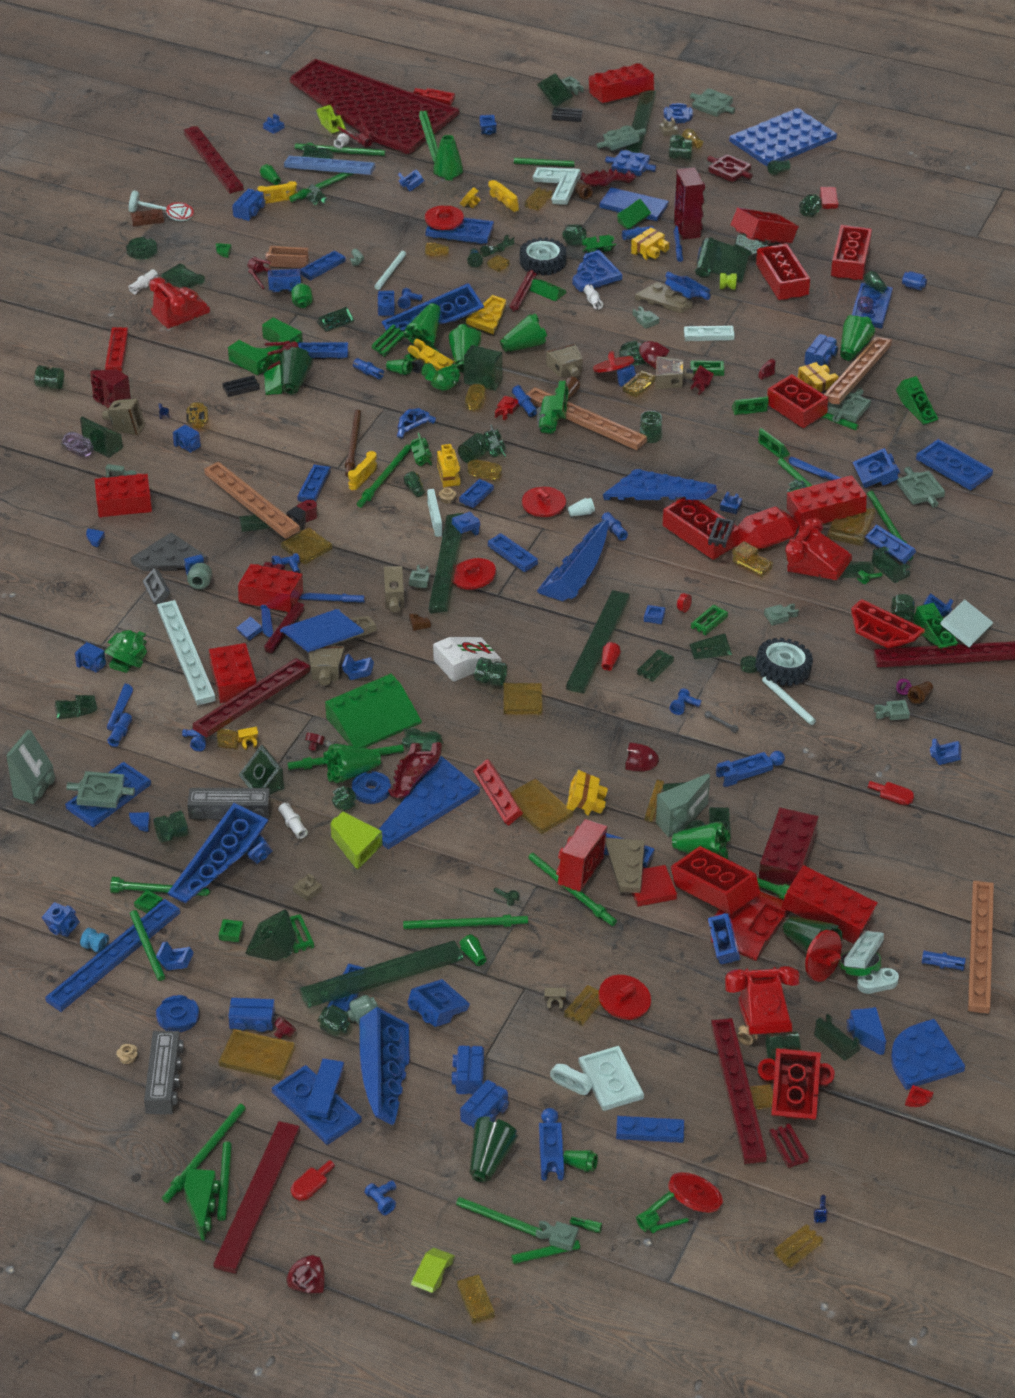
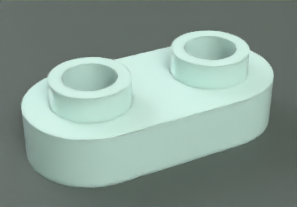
M891 968L879 969L877 972L873 970L869 975L858 976L857 988L866 994L890 990L897 986L899 975Z
M556 1064L550 1072L551 1078L557 1084L578 1094L587 1095L593 1087L591 1078L587 1074L580 1073L566 1064Z

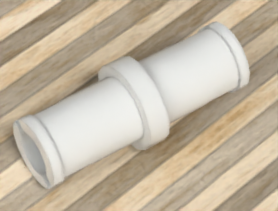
M342 133L334 141V146L341 148L347 145L352 138Z
M151 269L144 276L141 275L136 282L129 285L128 288H131L129 291L132 294H136L142 288L148 287L150 280L158 278V273Z
M586 285L584 292L587 295L588 302L592 303L595 310H600L603 307V302L600 300L599 293L594 290L592 285Z
M289 803L281 804L278 811L285 819L286 826L292 829L298 839L304 838L308 834V830L301 823L300 816L292 810Z

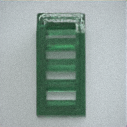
M725 633L689 644L694 659L721 657L732 654Z

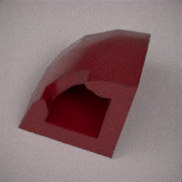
M654 341L644 342L639 348L640 355L644 361L655 369L657 357H665L670 351L662 344Z
M629 742L625 770L644 772L657 766L659 757L653 749L646 745Z

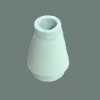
M584 498L568 507L570 517L590 515L591 512L595 511L591 498Z

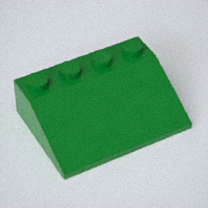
M392 673L325 701L326 719L349 746L366 748L422 723L403 686Z

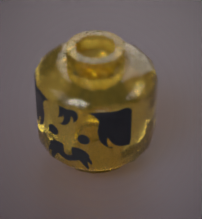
M191 403L186 408V422L189 425H193V428H203V425L208 423V408L203 403Z

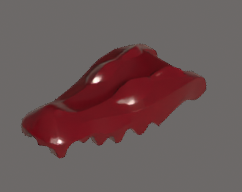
M611 168L607 172L604 169L600 172L596 170L589 174L581 172L579 177L580 180L591 187L598 185L607 186L614 181L631 183L636 178L635 174H631L629 170L626 174H623L622 172L618 173L616 169L612 172Z
M434 742L431 751L420 752L421 745L419 743L411 744L408 754L399 760V764H397L398 770H394L395 776L393 778L395 783L393 784V789H388L393 798H406L418 780L437 763L442 751L441 742Z

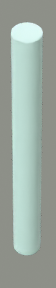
M405 251L399 253L375 284L376 290L381 289L406 256Z
M766 676L763 677L762 681L810 725L815 724L816 719L782 688L773 683L772 679L768 681Z

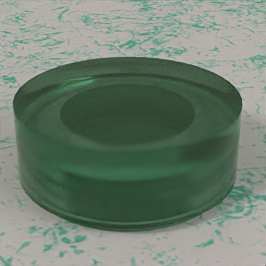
M744 656L740 661L741 670L746 673L756 672V657Z

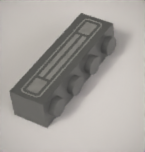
M189 788L187 804L189 819H222L233 803L269 819L270 790L269 788Z
M153 1031L144 1097L146 1114H173V1107L178 1104V1092H175V1090L180 1087V1074L177 1073L178 1070H182V1057H179L180 1053H184V1040H180L179 1031Z

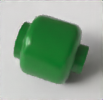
M304 283L294 286L291 291L293 304L300 308L309 306L313 301L311 287Z

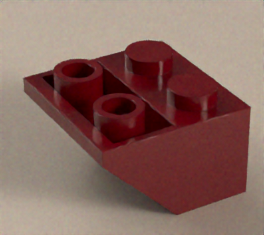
M117 369L92 370L90 372L92 396L96 402L109 409L116 400L131 399L129 377Z

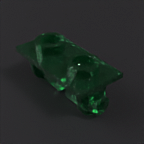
M308 144L302 146L304 153L301 157L334 158L332 151L328 148L318 147V151H316V146Z
M491 424V430L483 434L490 456L497 457L503 453L504 457H506L504 452L506 446L501 439L502 436L499 430H494Z
M416 728L403 729L405 738L403 737L402 744L405 745V748H410L412 743H423L422 750L431 751L434 742L444 743L442 735L438 732H422Z

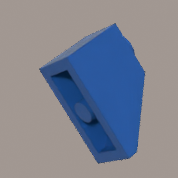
M876 1007L851 1010L850 1019H847L846 1024L848 1032L852 1033L853 1040L879 1055H884L886 1038Z

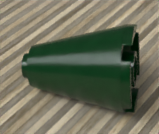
M291 347L290 350L284 349L280 355L282 390L287 394H296L313 366V357L309 356L307 350Z
M792 916L783 924L784 935L805 953H807L813 939L824 930L836 932L842 942V930L838 929L839 926L833 923Z
M487 1116L476 1119L474 1126L469 1173L472 1179L479 1183L491 1180L518 1138V1135H516L517 1130L512 1125L500 1119H497L496 1122L489 1121L490 1117Z

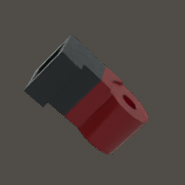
M305 500L286 512V515L299 525V532L305 529L307 522L317 518V503L313 500Z

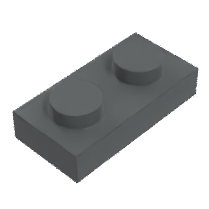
M153 568L145 577L143 583L153 603L157 605L168 597L170 591L160 571Z

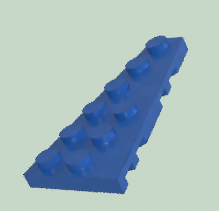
M635 469L603 493L604 500H610L611 497H618V500H625L626 498L634 497L635 500H661V497H669V500H676L678 497H685L686 500H706L717 492V487L707 482Z
M441 756L437 763L425 774L410 794L379 828L382 831V845L387 849L392 848L479 794L480 787Z

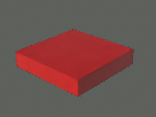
M666 865L642 869L640 893H632L637 907L677 900V893Z

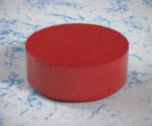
M682 593L677 600L678 611L687 612L692 603L691 595Z

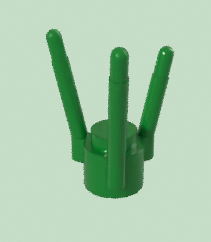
M669 1191L647 1210L636 1216L637 1224L643 1232L650 1230L653 1234L658 1230L689 1222L688 1218H683L657 1225L660 1218L656 1211L673 1198L674 1193Z

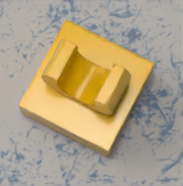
M473 187L460 204L463 207L469 204L471 208H474L481 201L479 197L475 196L478 190Z
M257 726L237 730L238 743L242 742L244 750L247 748V741H251L254 748L257 746Z

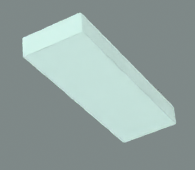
M733 326L684 327L685 341L734 340L735 336Z
M428 489L427 504L435 536L440 537L442 536V521L434 489Z
M864 930L844 959L845 966L865 969L883 942L884 933Z

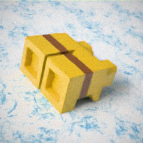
M650 227L632 239L631 253L634 255L641 253L645 260L650 257L656 259L659 257L660 251L667 252L669 250L670 243L665 240L664 234Z
M816 362L799 367L798 378L819 392L828 390L839 377L835 373L829 375V367L826 364L819 366Z
M452 444L441 445V451H437V468L443 488L460 486L458 474L460 466L455 450L452 448Z
M578 770L570 783L566 808L573 811L576 807L583 809L588 816L591 811L601 814L605 808L606 801L603 800L606 797L608 788L599 785L600 778Z

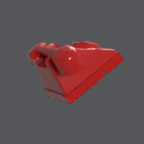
M164 278L150 280V291L154 292L151 314L167 329L210 313V307L192 289L172 286L170 283H165Z
M818 518L805 520V526H800L797 536L794 539H790L786 545V559L789 562L787 571L838 580L852 561V554L821 533L823 531L822 520Z
M782 966L779 969L773 967V969L764 970L745 969L744 971L742 969H735L726 974V992L735 993L741 991V995L738 997V1005L749 1035L792 1032V1022L789 1017L781 983L790 986L799 985L800 973L797 969L789 966Z
M776 1048L775 1061L770 1058L761 1060L757 1068L759 1077L767 1082L774 1080L771 1116L816 1120L818 1087L828 1086L832 1083L835 1076V1071L831 1065L820 1063L821 1052Z

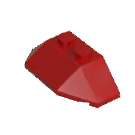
M776 506L745 517L738 525L740 528L739 544L736 547L738 549H760L793 538L799 524L788 513Z
M863 599L851 608L855 632L886 648H897L911 643L925 632L924 628Z

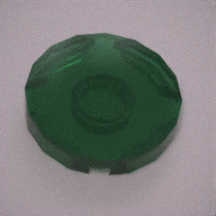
M146 237L134 238L126 245L127 255L140 260L151 258L158 251L157 243L149 238L150 240L146 239Z
M629 341L622 344L621 349H619V357H633L634 362L631 365L647 363L640 355V343Z

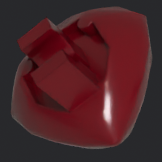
M309 1255L297 1260L288 1272L286 1278L288 1287L303 1293H322L324 1291L325 1274L320 1257Z

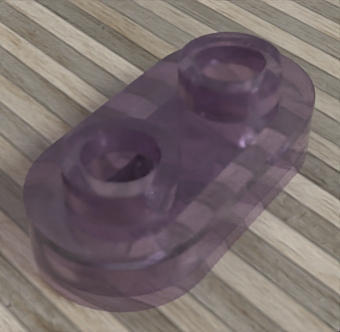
M69 432L62 439L64 446L68 450L82 457L88 456L93 452L94 446L91 441L76 432Z

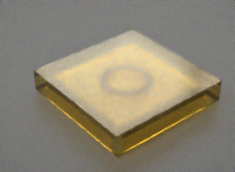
M309 527L281 543L282 548L292 556L298 553L300 562L304 565L332 549L330 542Z
M504 683V714H542V683Z

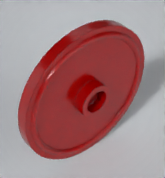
M436 206L425 213L426 224L438 230L457 228L464 221L463 212L453 206Z
M610 351L608 353L609 360L593 366V371L601 373L618 370L632 364L634 358L631 356L615 358V353Z
M535 487L523 495L522 506L527 513L533 516L552 517L564 510L566 498L561 491L555 488Z
M485 558L468 559L454 567L451 579L458 588L465 590L478 589L492 582L496 576V567L492 561Z
M824 930L811 942L805 959V970L811 980L816 982L826 980L835 971L839 960H841L842 944L836 932Z
M613 975L606 978L598 991V998L602 1007L608 1013L620 1019L632 1020L640 1018L647 1013L651 1004V995L647 987L638 979L628 975Z
M679 1172L673 1174L668 1182V1188L671 1193H674V1197L693 1211L711 1213L719 1210L722 1205L723 1198L719 1190L712 1183L698 1175Z

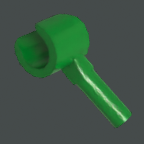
M861 570L858 572L861 577L857 578V580L867 584L870 579L882 577L883 574L882 572L867 574Z

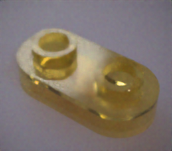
M474 384L469 387L465 398L466 408L475 411L482 407L485 398V387L483 385Z
M472 460L467 465L468 473L475 477L496 480L502 474L501 466L496 463Z

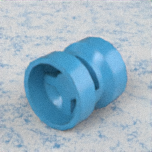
M90 927L83 932L80 939L81 947L91 948L95 953L101 952L109 944L108 934L103 932L97 933L95 929Z

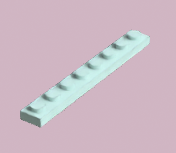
M176 601L157 604L158 612L196 704L202 705L216 701L215 694Z

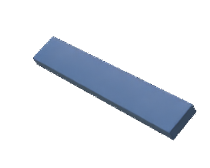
M289 156L284 162V168L371 175L375 169V163Z

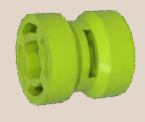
M720 273L719 289L728 287L731 290H736L737 274L727 275L726 273Z

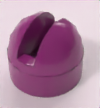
M905 678L900 679L896 684L898 693L902 695L908 694L910 687H912L911 682ZM904 682H906V684H905V686L903 687V689H900V687L902 686V684H903Z

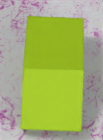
M331 105L316 110L321 124L331 134L340 131L337 128L338 126L346 129L341 116H335Z
M436 1248L426 1252L411 1285L433 1293L440 1288L444 1271L453 1264L455 1255Z

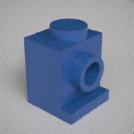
M378 291V316H393L395 312L394 291Z
M185 424L173 432L174 446H180L191 453L201 447L200 433Z
M88 642L75 652L76 666L79 668L83 666L97 673L106 665L104 650Z

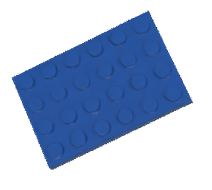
M796 108L741 132H737L730 136L729 141L766 167H771L837 139V133L801 109Z

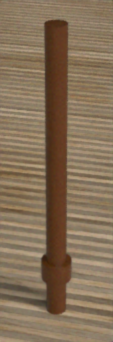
M358 409L354 411L348 458L345 460L346 477H348V472L355 468L356 464L354 458L361 411Z

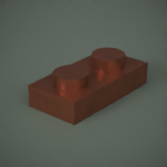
M162 209L131 213L133 227L164 223Z

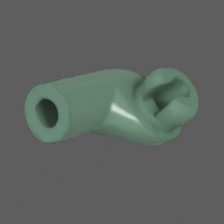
M357 248L352 250L351 254L354 258H350L352 265L358 266L364 260V256Z

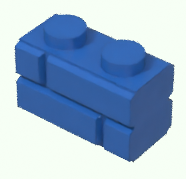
M248 188L232 205L233 216L247 221L256 216L257 212L265 206L263 192H255V190Z
M819 334L805 352V365L815 362L819 366L829 364L831 357L837 354V340Z
M728 913L708 918L719 963L726 964L740 960L732 921Z
M231 998L228 1015L229 1028L236 1031L256 1030L264 1032L266 1030H273L275 1018L274 999Z
M459 1046L457 1054H453V1068L457 1069L456 1072H452V1085H456L457 1094H474L482 1086L484 1069V1048L482 1046Z
M486 1080L460 1108V1120L468 1126H472L473 1129L476 1119L479 1117L487 1116L490 1117L489 1121L495 1122L496 1116L500 1112L504 1113L508 1108L507 1090L497 1086L490 1080Z

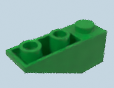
M914 376L902 380L895 389L902 404L923 425L938 421L939 419L918 377Z
M934 603L917 606L913 622L915 625L925 629L922 636L940 649L958 645L954 635L940 624L943 617Z
M188 1168L184 1185L185 1198L202 1241H205L206 1233L211 1231L212 1218H210V1214L215 1212L216 1199H214V1195L219 1193L220 1181L216 1180L214 1170Z

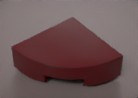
M773 358L768 360L760 369L758 378L761 380L775 375L776 361Z

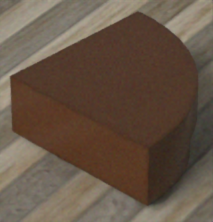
M409 614L413 631L431 628V622L428 618L420 617L418 614Z

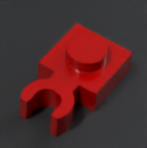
M504 396L497 405L495 418L503 415V420L505 421L508 418V414L513 415L520 406L518 404L519 401L515 398Z

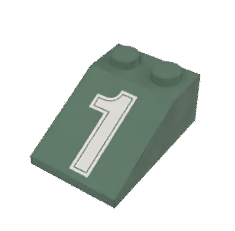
M27 730L7 753L6 757L13 797L35 804L43 796L45 790L53 784L55 774L51 761L31 730Z
M709 774L657 794L656 824L668 838L673 836L674 833L687 829L707 806L710 786Z

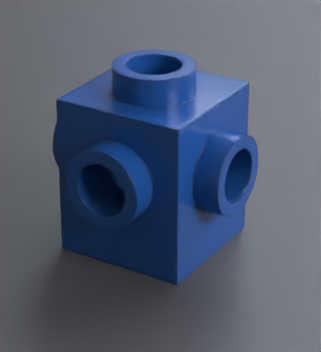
M56 902L41 917L53 934H60L68 937L80 923L75 915L76 911L68 905L63 906Z

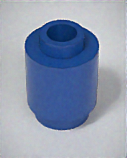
M909 271L904 273L902 284L908 288L921 291L922 288L926 287L927 279L924 274Z

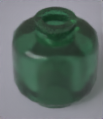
M815 194L806 195L799 203L800 213L803 216L814 217L822 208V201Z
M568 224L562 232V237L568 245H581L582 240L587 237V232L580 224Z
M335 1005L325 1006L317 1020L320 1023V1029L334 1037L339 1036L341 1032L345 1034L351 1024L348 1021L349 1013Z

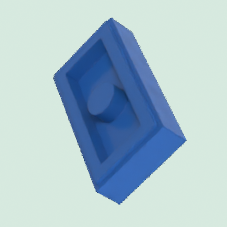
M479 479L459 497V502L475 508L494 490V485Z

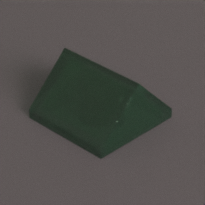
M261 745L239 773V776L248 788H269L271 795L284 789L283 769L266 747Z

